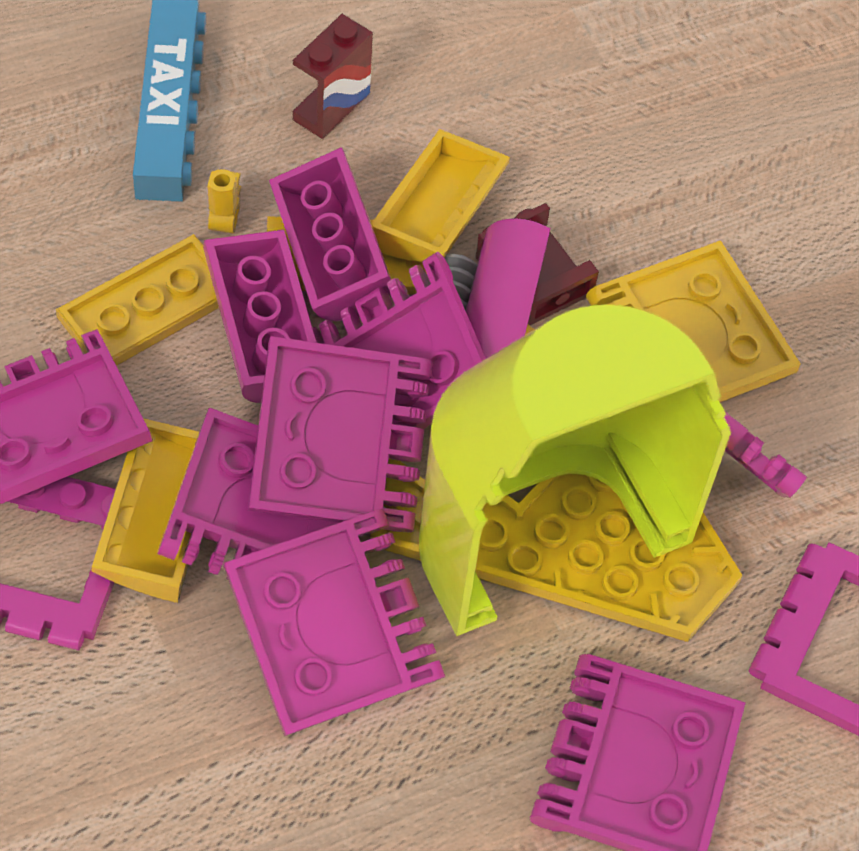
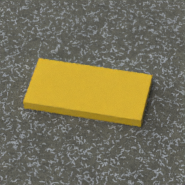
M193 234L57 308L56 315L72 338H75L85 354L88 352L81 335L98 329L117 366L217 310L219 306L203 244Z

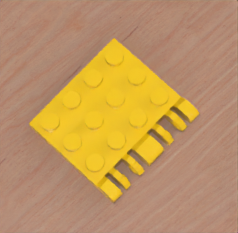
M721 240L602 283L590 289L586 294V299L590 306L621 305L633 307L657 315L679 328L696 344L714 371L721 398L718 399L720 402L795 374L801 365Z

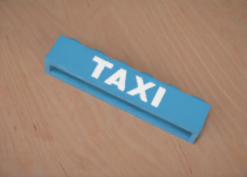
M152 0L133 168L135 200L183 202L184 186H191L192 162H187V155H194L195 131H190V124H197L198 101L193 100V94H200L201 71L195 70L196 64H203L204 43L203 41H198L199 35L206 34V12H199V0Z

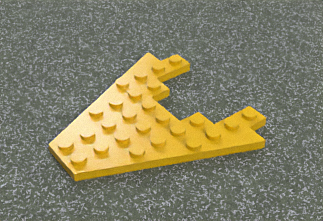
M527 324L525 335L535 329ZM388 459V464L406 466L401 461ZM565 474L538 483L519 503L509 495L503 496L499 504L490 505L488 502L482 508L488 521L482 528L475 568L479 579L688 642L739 585L743 576L704 512L702 513L692 543L653 558L619 496L605 483L586 475ZM386 477L385 491L407 492L417 497V505L412 508L383 504L385 508L415 513L414 532L406 533L382 529L370 535V539L392 533L395 543L384 550L421 561L419 555V532L425 480L422 477L412 482H404Z

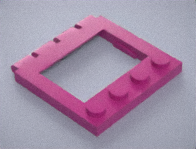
M65 477L7 502L18 504L19 509L35 513L42 510L58 514L60 519L74 523L85 521L101 525L103 530L116 489ZM90 570L80 603L0 583V625L3 618L6 617L5 632L39 641L42 639L46 628L50 629L48 643L79 651L84 638L94 639L115 582Z
M828 542L826 548L811 543L808 544L796 571L799 574L793 575L780 602L782 608L777 609L764 636V641L767 644L763 643L760 645L748 671L752 676L763 681L760 689L859 736L858 704L796 675L840 579L843 578L859 586L858 555Z

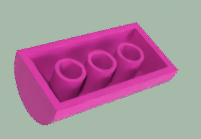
M342 147L269 180L312 309L319 317L325 320L330 319V321H342L340 311L350 306L359 316L355 302L378 287L384 288L388 295H391L387 286V282L391 281V277L347 156Z
M503 219L491 224L486 230L466 307V313L486 359L525 336L551 229L545 225L525 219Z
M284 230L204 240L203 244L241 392L246 400L254 403H261L270 336L316 342Z

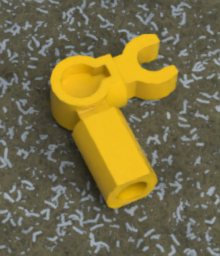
M225 169L211 171L208 181L209 230L235 233L240 210L239 197L241 186L239 181L241 173Z

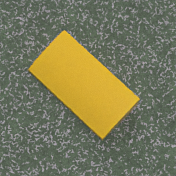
M439 129L371 223L381 252L389 256L423 262L424 259L436 252H439L445 258L509 164L510 157Z
M143 418L150 431L152 442L127 452L91 571L129 589L178 603L189 566L182 563V558L191 533L185 531L175 560L158 555L157 552L199 431Z

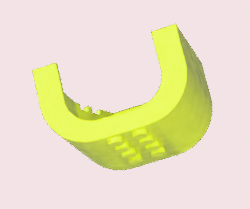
M621 305L581 307L558 315L465 371L443 393L436 406L431 426L419 532V555L425 575L456 636L497 621L498 616L475 572L482 528L488 521L482 508L488 502L490 505L499 504L503 496L560 475H586L605 483L619 496L653 558L693 542L731 431L724 419V416H726L725 410L718 400L721 398L714 371L696 344L679 328L657 315L633 307Z

